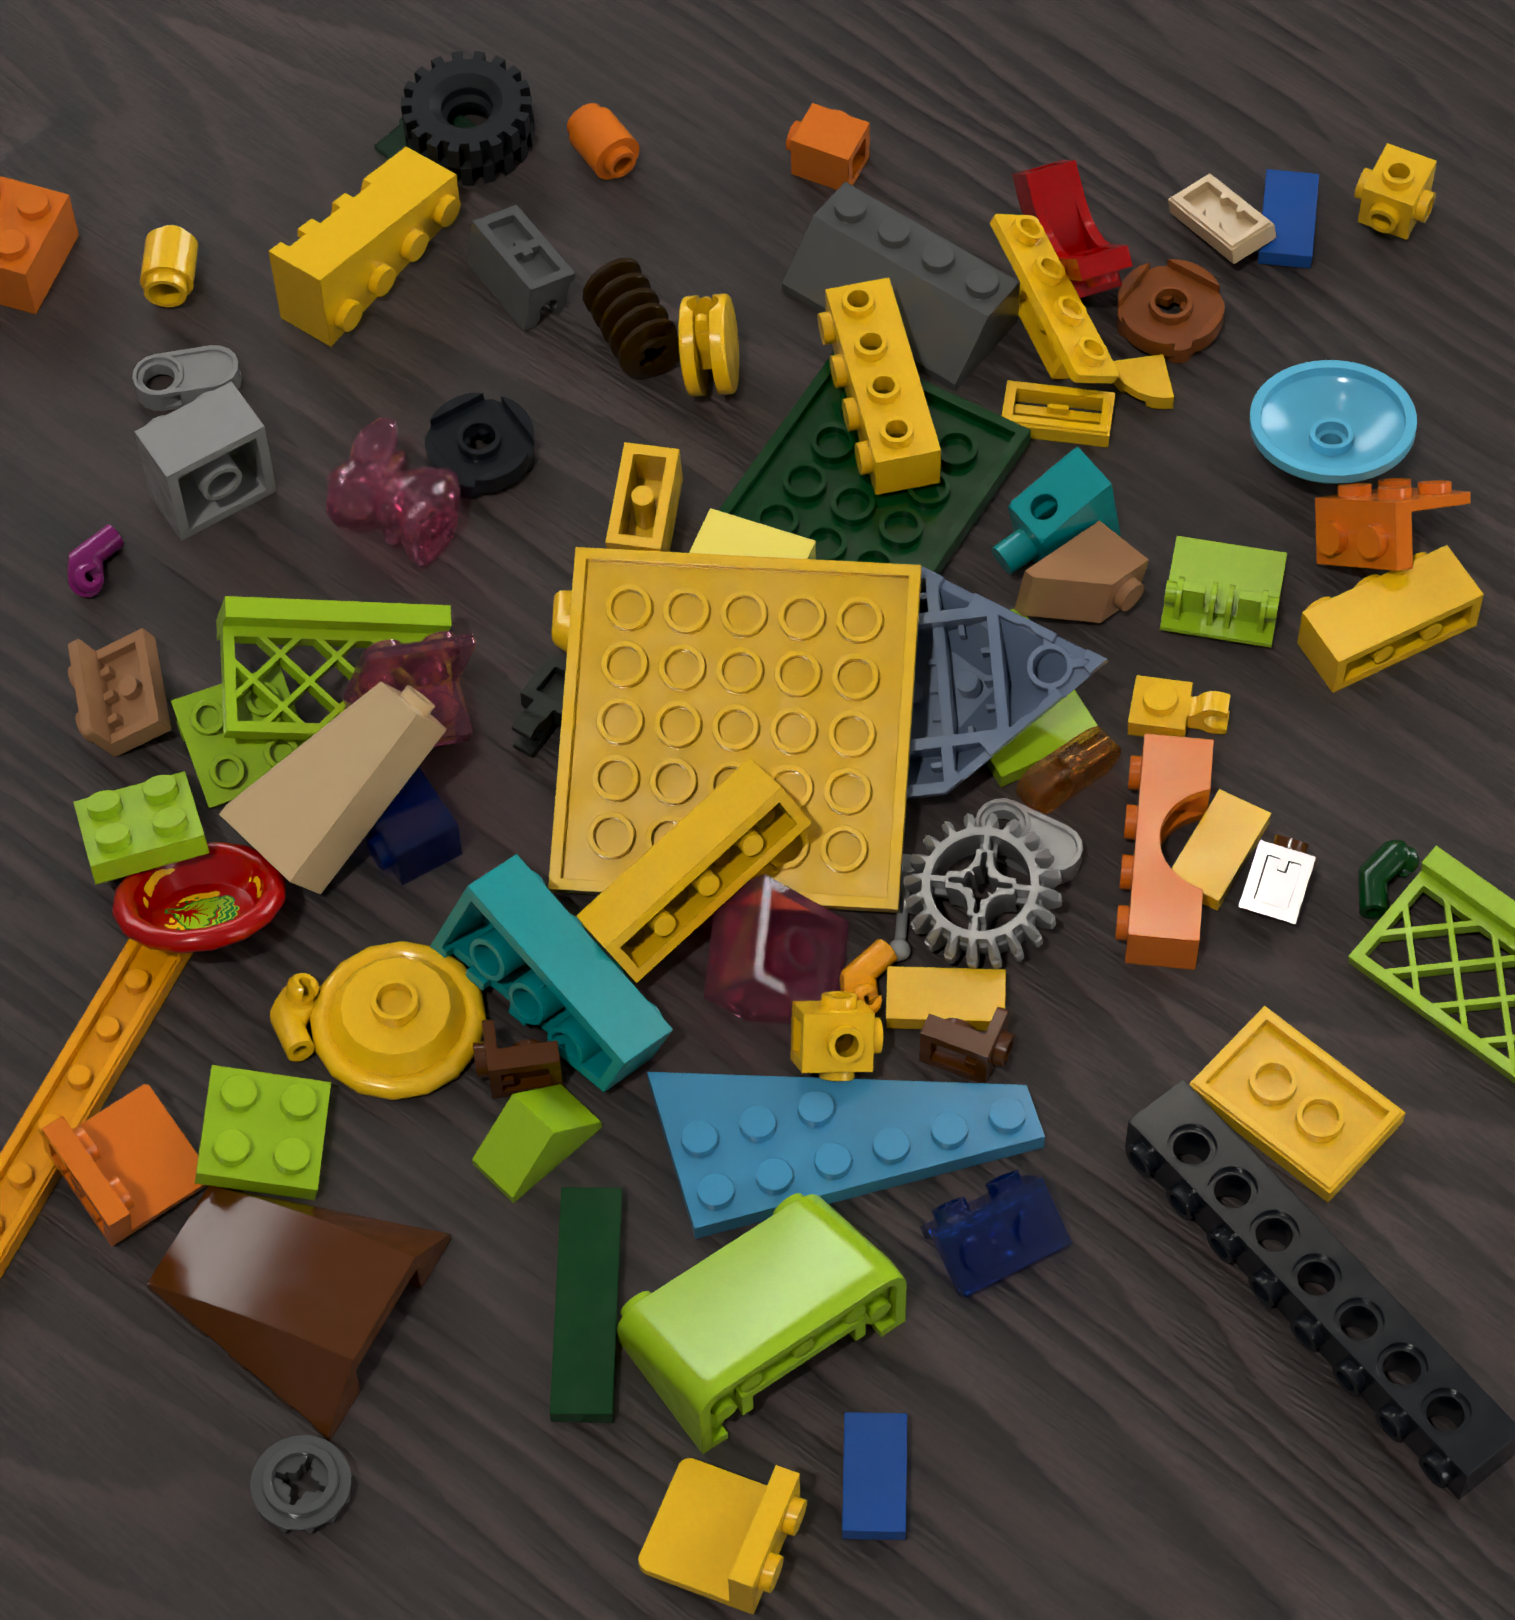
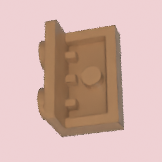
M141 628L97 651L80 639L68 643L71 665L68 667V676L75 689L79 711L76 713L75 720L79 732L86 741L96 744L113 757H117L172 730L156 639L152 634Z

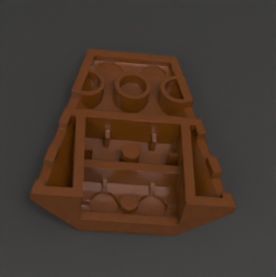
M208 1186L147 1282V1287L204 1337L207 1338L209 1336L228 1353L229 1358L243 1370H249L272 1390L273 1395L289 1409L292 1410L294 1408L312 1423L314 1430L330 1442L361 1391L356 1369L407 1284L410 1283L422 1289L449 1244L451 1235L248 1192Z

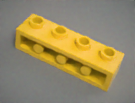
M890 278L825 289V312L817 314L818 328L822 344H832L835 355L830 356V369L835 388L844 387L847 398L842 399V410L848 432L857 430L860 442H856L854 448L860 475H870L875 495L940 483L941 448Z
M748 758L575 917L580 920L582 925L637 983L811 824V821L787 792L754 760Z

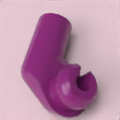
M106 524L68 555L67 583L71 590L79 596L92 597L99 593L104 583L103 562L124 547L122 537L111 525Z

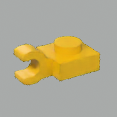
M1136 675L1128 718V735L1144 737V734L1185 737L1187 728L1203 730L1212 734H1226L1230 711L1228 710L1231 695L1219 691H1208L1199 696L1192 697L1193 682Z

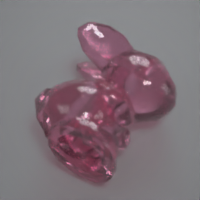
M378 418L362 428L353 441L350 457L329 473L327 477L325 512L339 529H361L380 522L384 526L382 535L385 541L390 545H394L402 540L403 549L410 561L417 565H429L440 556L455 533L461 491L458 476L451 469L444 467L440 469L432 467L413 468L398 473L404 466L407 456L403 450H395L397 445L396 422L393 419Z

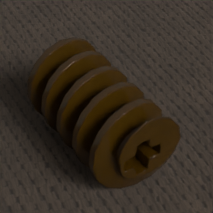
M618 258L598 268L588 279L583 289L582 300L587 310L591 313L595 324L600 328L605 341L609 343V347L614 357L618 359L623 372L633 378L645 379L656 377L669 371L680 359L678 331L674 322L668 319L669 315L665 307L659 304L658 295L651 289L648 278L642 274L638 261L632 258Z

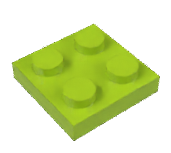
M185 771L172 775H157L146 782L114 791H99L88 798L73 802L95 885L209 853Z
M212 1065L194 1183L315 1200L319 1184L331 1082Z

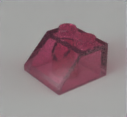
M762 874L749 880L714 912L704 998L745 1021L791 1024L792 1001L821 1000V994L824 992L840 991L839 976L844 969L848 921L767 874Z

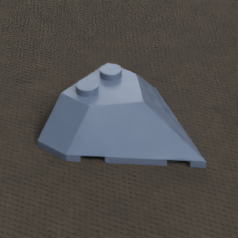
M922 567L907 799L947 795L1104 666L1108 659L1089 649L1085 650L1059 637L1057 633L977 593L973 594L945 580L943 576Z

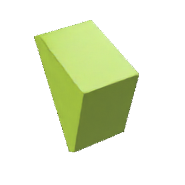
M561 1084L515 1093L508 1100L472 1158V1163L512 1203H515L602 1128V1122Z

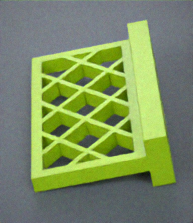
M225 596L216 619L217 640H220L224 738L308 740L351 706L363 694L374 687L373 684L391 669L406 684L422 693L435 705L434 709L437 711L438 721L447 728L436 744L450 745L454 738L448 632L452 626L451 605ZM235 643L256 644L271 659L257 672L252 674L235 659ZM276 645L285 646L280 650ZM297 646H313L328 661L309 677L288 655ZM332 647H342V648L339 649L338 651H336V650L333 649ZM354 648H369L384 662L367 679L344 659ZM388 649H398V650L393 654V653H392L391 651H389ZM410 650L434 651L435 670L423 681L400 661ZM277 665L301 685L283 702L260 682ZM333 667L338 669L357 687L340 704L317 684ZM236 677L244 683L237 690ZM435 681L436 693L429 687ZM250 690L273 710L263 721L237 720V702ZM308 692L330 713L320 723H304L289 708ZM279 717H281L285 722H275V721H276Z
M1436 845L1422 861L1419 874L1350 953L1348 963L1515 1084V1034L1512 1035L1508 1008L1515 1007V994L1506 995L1503 968L1515 967V901ZM1424 892L1443 906L1446 923L1411 927L1409 908ZM1452 913L1463 921L1453 922ZM1403 918L1404 928L1392 929ZM1480 932L1491 940L1493 957L1458 960L1455 934ZM1448 936L1451 962L1416 965L1413 939ZM1406 940L1409 962L1407 967L1384 969L1369 958L1370 954L1381 942ZM1500 947L1511 955L1501 956ZM1495 969L1499 996L1464 1000L1460 973ZM1453 974L1457 1001L1431 1003L1420 994L1418 978ZM1401 979H1411L1412 988L1402 982ZM1501 1008L1505 1036L1480 1038L1468 1030L1466 1012ZM1458 1013L1460 1023L1448 1014ZM1506 1048L1508 1058L1496 1049Z

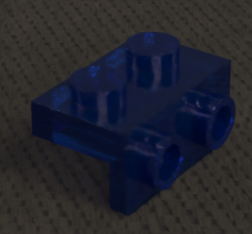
M1018 1170L1010 1171L985 1184L988 1191L987 1194L969 1203L965 1196L958 1197L932 1210L935 1219L922 1225L920 1229L925 1239L934 1241L958 1296L967 1297L1072 1244L1043 1177L1021 1176Z

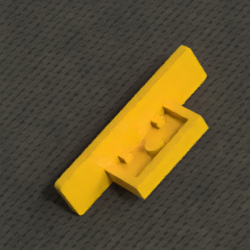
M995 214L990 221V226L1020 281L1018 315L1051 379L1070 378L1075 383H1114L1119 376V371L1038 218L1033 215Z

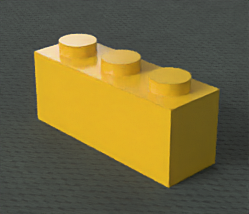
M1445 545L1430 553L1420 552L1413 555L1412 569L1391 570L1381 576L1373 574L1362 579L1353 589L1333 598L1326 596L1314 601L1302 612L1297 644L1331 692L1334 693L1477 626L1484 594L1448 545Z

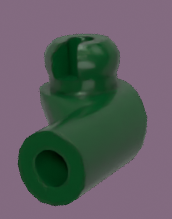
M1402 840L1386 841L1360 866L1358 870L1359 914L1361 917L1370 920L1380 919L1388 910V883L1396 875L1403 878L1407 877L1409 872H1415L1418 867L1419 856L1413 847L1407 846Z

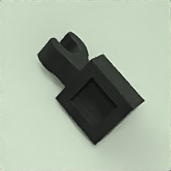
M553 654L520 692L521 706L526 708V710L516 718L512 725V731L520 735L513 743V748L530 757H534L541 750L554 723L561 727L566 661Z

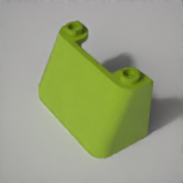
M796 1193L783 1200L776 1207L771 1217L653 1293L643 1291L627 1301L620 1312L622 1318L617 1327L618 1342L703 1455L728 1438V1432L722 1425L724 1420L730 1417L737 1408L742 1415L753 1409V1396L848 1333L855 1341L866 1335V1324H870L877 1334L882 1337L905 1322L907 1282L887 1256L819 1195L810 1194L803 1196L801 1193Z

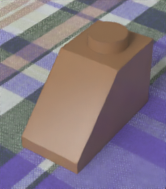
M1099 520L1025 570L1014 609L1022 616L1101 623L1119 610L1123 612L1128 611L1138 602L1144 592L1145 586L1142 584V580L1149 559Z

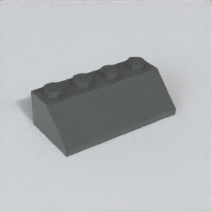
M844 182L813 215L782 282L783 291L815 310L825 312V289L889 277L916 368L953 391H956L1018 322L1020 282L847 182Z

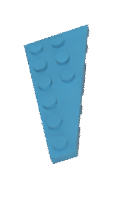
M647 1072L649 1088L695 1239L765 1221L773 1215L774 1210L783 1200L796 1193H801L803 1196L816 1194L826 1203L831 1204L1044 1148L1045 1135L1027 1085L872 1079L828 1081L814 1077Z

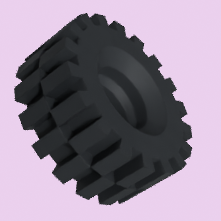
M463 51L452 52L453 61L446 63L441 56L432 59V70L428 71L423 66L414 72L415 83L408 80L404 87L405 97H401L406 147L457 174V177H461L462 186H474L473 177L483 176L485 184L496 181L495 172L501 170L505 176L515 170L514 159L523 163L528 157L527 146L533 147L535 139L532 96L527 79L522 80L521 71L515 65L506 70V60L495 55L492 62L486 61L485 52L474 51L473 59H464ZM465 115H477L487 119L481 125L472 128H460L450 124L453 120Z

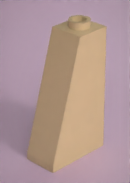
M379 682L230 801L219 815L289 882L321 895L447 728L430 714L435 705L422 693L409 685L401 692L383 682Z

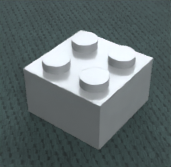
M232 381L214 391L202 393L194 401L167 415L158 416L149 421L146 426L134 431L149 495L181 541L277 492L265 426Z

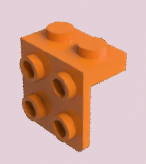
M1385 478L1378 480V489L1372 490L1370 483L1339 484L1338 494L1315 497L1317 564L1394 571L1412 569V512L1470 504L1471 492L1452 490V481L1448 480L1418 482V488H1412L1410 478Z

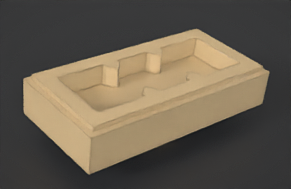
M1210 173L1168 199L1170 213L1233 264L1276 238L1273 222Z

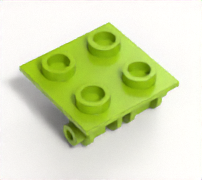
M1177 536L1169 580H1167L1160 630L1271 648L1287 553Z
M279 665L260 680L282 702L290 696ZM236 678V690H237L242 684H244V683H243L240 679H238V678ZM222 683L171 700L181 738L186 743L209 809L232 801L307 741L224 738ZM251 690L237 702L238 721H263L273 712ZM293 704L289 709L298 716ZM279 717L275 722L285 721L281 717Z

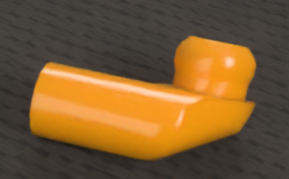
M877 939L848 964L839 976L840 991L857 994V1000H863L875 1013L878 1012L882 1005V995H878L876 979L887 970V966H891L897 961L896 953L892 947L884 940Z

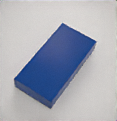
M1266 169L1262 215L1274 223L1276 238L1259 248L1258 264L1311 268L1319 174Z
M844 1412L842 1539L906 1540L907 1413Z

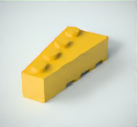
M405 147L363 179L359 194L352 197L344 193L332 202V212L329 217L321 223L311 218L299 227L297 236L300 239L291 246L280 242L268 252L281 319L330 347L345 332L352 331L359 323L363 312L377 297H382L388 293L394 284L395 278L410 262L417 261L423 255L428 242L442 227H448L454 222L461 208L457 174Z

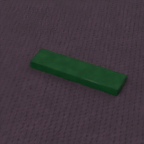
M561 1187L550 1397L551 1422L613 1423L623 1208L622 1188Z

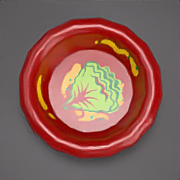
M219 841L207 842L208 854L126 876L115 890L112 916L126 937L149 949L173 953L212 951L245 940L268 925L285 902L286 878L256 849L248 845Z

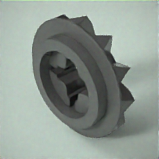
M311 1435L291 1436L274 1443L260 1456L251 1475V1496L262 1519H266L276 1525L283 1533H286L288 1530H302L311 1534L316 1527L326 1522L334 1523L338 1512L344 1504L350 1502L352 1475L345 1456L331 1442ZM310 1466L313 1486L321 1491L316 1490L315 1493L305 1491L301 1499L297 1500L295 1505H293L291 1487L284 1484L283 1481H299L303 1473H307Z

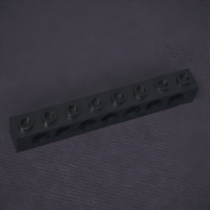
M1184 1079L1128 1120L1125 1151L1132 1166L1144 1177L1152 1176L1165 1189L1166 1197L1176 1213L1185 1220L1192 1218L1207 1234L1208 1243L1215 1254L1226 1263L1234 1262L1248 1277L1249 1286L1255 1296L1267 1307L1275 1306L1290 1321V1328L1303 1347L1311 1352L1317 1350L1333 1367V1374L1340 1386L1351 1396L1357 1397L1360 1395L1376 1412L1375 1417L1382 1430L1392 1440L1396 1442L1403 1441L1419 1457V1465L1422 1471L1434 1485L1439 1488L1447 1487L1460 1500L1515 1455V1422ZM1193 1154L1202 1159L1203 1162L1196 1165H1188L1178 1160L1177 1156ZM1224 1196H1232L1241 1200L1244 1205L1238 1208H1229L1222 1205L1217 1199ZM1265 1239H1273L1282 1243L1286 1249L1277 1252L1268 1251L1260 1246L1258 1242ZM1309 1282L1317 1283L1323 1286L1328 1293L1321 1296L1310 1295L1303 1291L1300 1285ZM1351 1326L1359 1327L1365 1330L1370 1338L1354 1340L1346 1336L1342 1329ZM1390 1371L1403 1372L1412 1379L1413 1383L1406 1386L1396 1385L1387 1379L1385 1373ZM1433 1416L1446 1417L1456 1425L1457 1429L1453 1431L1438 1430L1430 1424L1428 1418Z

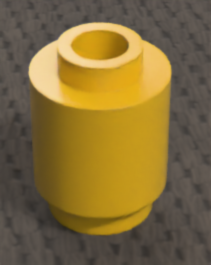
M166 225L149 232L145 239L140 285L144 289L146 299L161 307H176L183 304L194 286L199 245L191 233L179 226Z

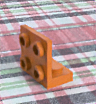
M143 1084L73 1129L63 1115L42 1128L46 1153L111 1247L207 1186L194 1183L198 1154L148 1084Z

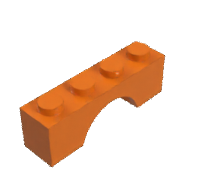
M1144 734L1142 756H1130L1128 789L1139 790L1138 805L1126 804L1123 839L1135 840L1134 854H1122L1119 889L1130 890L1129 906L1118 905L1115 940L1126 941L1125 963L1192 970L1196 968L1200 941L1203 889L1186 882L1170 868L1163 856L1161 846L1179 828L1200 821L1208 809L1214 740Z

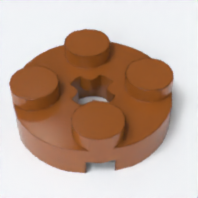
M1168 259L1167 266H1157L1151 269L1150 262L1140 265L1125 277L1122 286L1119 287L1117 297V331L1123 338L1146 353L1152 355L1163 354L1164 358L1172 363L1187 362L1193 357L1195 352L1209 346L1221 331L1225 305L1219 293L1220 285L1210 272L1189 261ZM1173 302L1180 305L1179 313L1177 314L1164 313L1158 307V305L1168 307Z

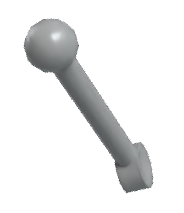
M903 854L899 913L896 915L895 937L889 944L896 953L898 962L906 960L911 952L910 945L906 941L908 913L904 907V899L910 896V892L905 889L903 884L905 876L917 873L911 867V854Z

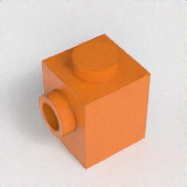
M812 103L803 120L794 121L787 135L786 150L791 152V174L838 190L844 182L853 186L870 157V122L849 116L841 110H832Z

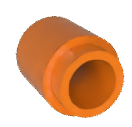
M589 103L581 106L571 115L567 123L569 142L599 178L604 180L620 178L627 175L634 168L640 152L639 143L610 109L601 107L596 103Z

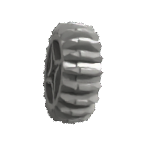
M991 812L986 817L985 826L977 827L974 816L967 813L963 820L965 829L956 832L953 824L945 821L942 824L945 839L940 842L935 837L926 835L923 839V844L930 856L912 854L910 858L911 867L918 873L904 877L903 884L905 889L913 893L904 899V907L907 913L916 915L911 921L914 933H928L924 942L930 952L937 951L945 946L944 958L951 965L958 961L962 953H966L968 968L978 969L981 956H989L992 968L999 969L1002 967L1000 954L1010 951L1015 961L1021 962L1024 959L1021 943L1026 941L1031 946L1040 948L1043 944V939L1035 927L1053 929L1056 925V919L1048 909L1062 906L1061 893L1053 889L1062 883L1060 870L1049 868L1055 861L1052 850L1050 848L1037 850L1041 841L1036 831L1028 832L1020 837L1021 824L1015 818L1009 821L1004 829L1001 830L999 829L997 814ZM976 854L968 868L961 871H947L957 861ZM997 854L1006 856L1018 863L1028 874L1031 885L1017 884L1016 878L1000 874L996 861ZM987 872L993 894L987 891L988 898L981 899L980 910L978 911L972 889L978 891L977 885L985 884ZM936 898L949 899L950 905L965 908L969 920L968 930L948 921L937 909ZM1019 907H1023L1011 921L990 930L991 923L997 915L1003 912H1018Z

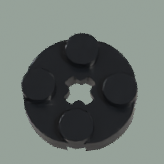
M484 393L463 394L440 406L430 419L431 428L427 436L425 435V451L429 467L442 483L456 489L457 494L465 499H478L485 493H492L507 488L518 481L524 474L531 471L534 466L535 440L532 422L526 411L509 398L501 396V402L494 399H484ZM478 436L482 441L493 440L489 447L476 450L471 448L470 439Z

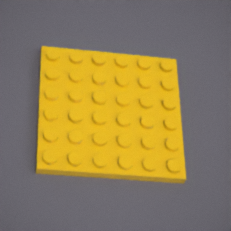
M575 547L548 882L549 891L554 893L599 895L748 758H751L787 792L811 821V824L725 903L899 913L922 577L921 565Z

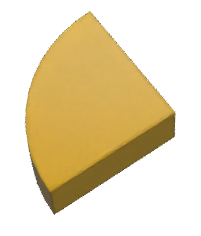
M1163 354L1113 361L1119 371V376L1113 384L1120 392L1125 393L1126 391L1131 396L1145 401V406L1150 408L1173 409L1174 394Z

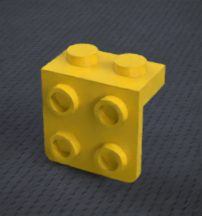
M694 1458L682 1460L676 1469L639 1554L640 1570L653 1578L754 1615L763 1591L771 1593L777 1583L784 1557L779 1555L785 1538L787 1534L791 1536L796 1535L806 1511L807 1500L800 1497V1473L776 1465L768 1485Z

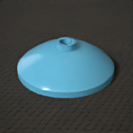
M1319 360L1291 366L1269 378L1253 398L1249 424L1251 436L1259 451L1281 470L1311 482L1348 484L1381 475L1395 467L1405 458L1415 440L1417 413L1408 393L1386 374L1369 366L1354 362Z

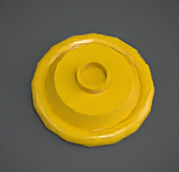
M399 941L369 946L340 962L319 987V992L310 1015L315 1052L333 1078L358 1094L388 1100L428 1095L458 1078L474 1058L473 1043L481 1042L483 1036L482 1021L487 1020L482 990L466 977L467 968L463 963L452 956L444 958L429 945Z

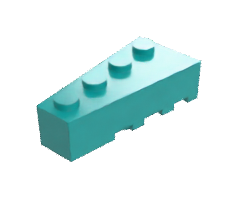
M517 854L466 887L430 945L432 949L444 958L454 954L469 967L466 971V977L482 991L491 985L510 1001L508 1013L524 1026L527 1024L539 1025L548 1033V1041L557 1040L559 1055L602 1092H606L651 1060L673 1030L663 1019L659 1009L653 1003L646 1000L624 975L620 965L606 955L585 931L580 920L565 909L548 890L543 879L536 872L532 871Z

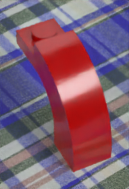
M1059 160L1012 174L1022 215H1033L1038 218L1079 298L1122 286L1119 270L1133 266L1128 245L1111 244L1099 232L1087 205L1076 160Z

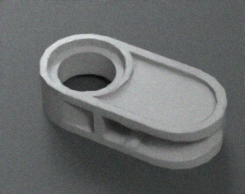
M209 345L147 356L135 366L132 380L138 401L145 408L153 411H167L179 409L194 401L202 393L214 391L231 381L239 390L242 376L239 370V361L234 352L220 345ZM156 375H168L174 379L173 383L163 390H151L145 386L147 381Z
M1007 798L993 799L986 802L978 810L975 818L977 827H984L986 817L992 812L997 814L998 819L1011 821L1015 818L1020 821V837L1028 832L1036 831L1041 841L1037 850L1043 848H1050L1052 850L1055 861L1049 868L1060 870L1061 884L1073 880L1079 873L1083 855L1082 839L1068 825ZM997 854L996 861L1028 876L1018 863L1006 856Z

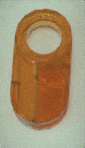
M1099 726L1091 727L1033 765L1018 782L1015 790L1016 795L1027 807L1046 815L1106 775L1118 761L1121 747L1103 728Z

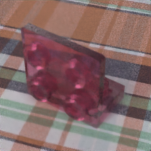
M441 631L431 634L419 642L400 644L398 640H384L369 646L367 650L363 651L344 692L343 699L346 709L379 682H383L401 692L409 685L422 693L435 705L430 714L447 728L435 746L469 741L473 734V729L459 679L477 646L474 634L456 636L452 631Z

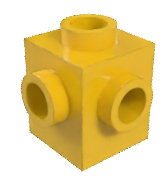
M1387 143L1373 170L1365 168L1358 180L1354 193V198L1361 200L1358 222L1370 226L1378 232L1389 233L1407 240L1416 222L1425 223L1433 208L1436 193L1431 190L1437 161Z
M830 991L822 993L821 1000L792 1001L790 1060L802 1073H819V1078L828 1081H850L855 1079V1072H873L874 1054H880L883 1047L882 1021L880 1018H875V1012L863 1000H857V994L844 991Z

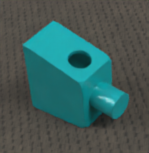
M1077 446L1011 501L1008 510L1013 533L993 546L991 550L1003 570L1012 575L1031 560L1036 564L1099 520L1120 536L1112 483Z

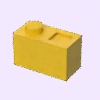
M624 442L605 541L606 549L670 552L683 483L679 449Z

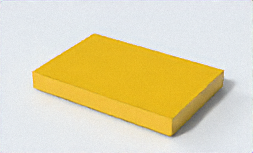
M1266 1006L1188 1084L1230 1128L1327 1203L1404 1122L1406 1112Z

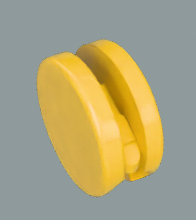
M725 293L713 294L712 298L709 296L700 298L698 295L685 296L679 308L678 338L681 370L686 391L691 397L706 396L709 369H712L718 394L732 395L736 392L739 381V340L733 302L730 296Z

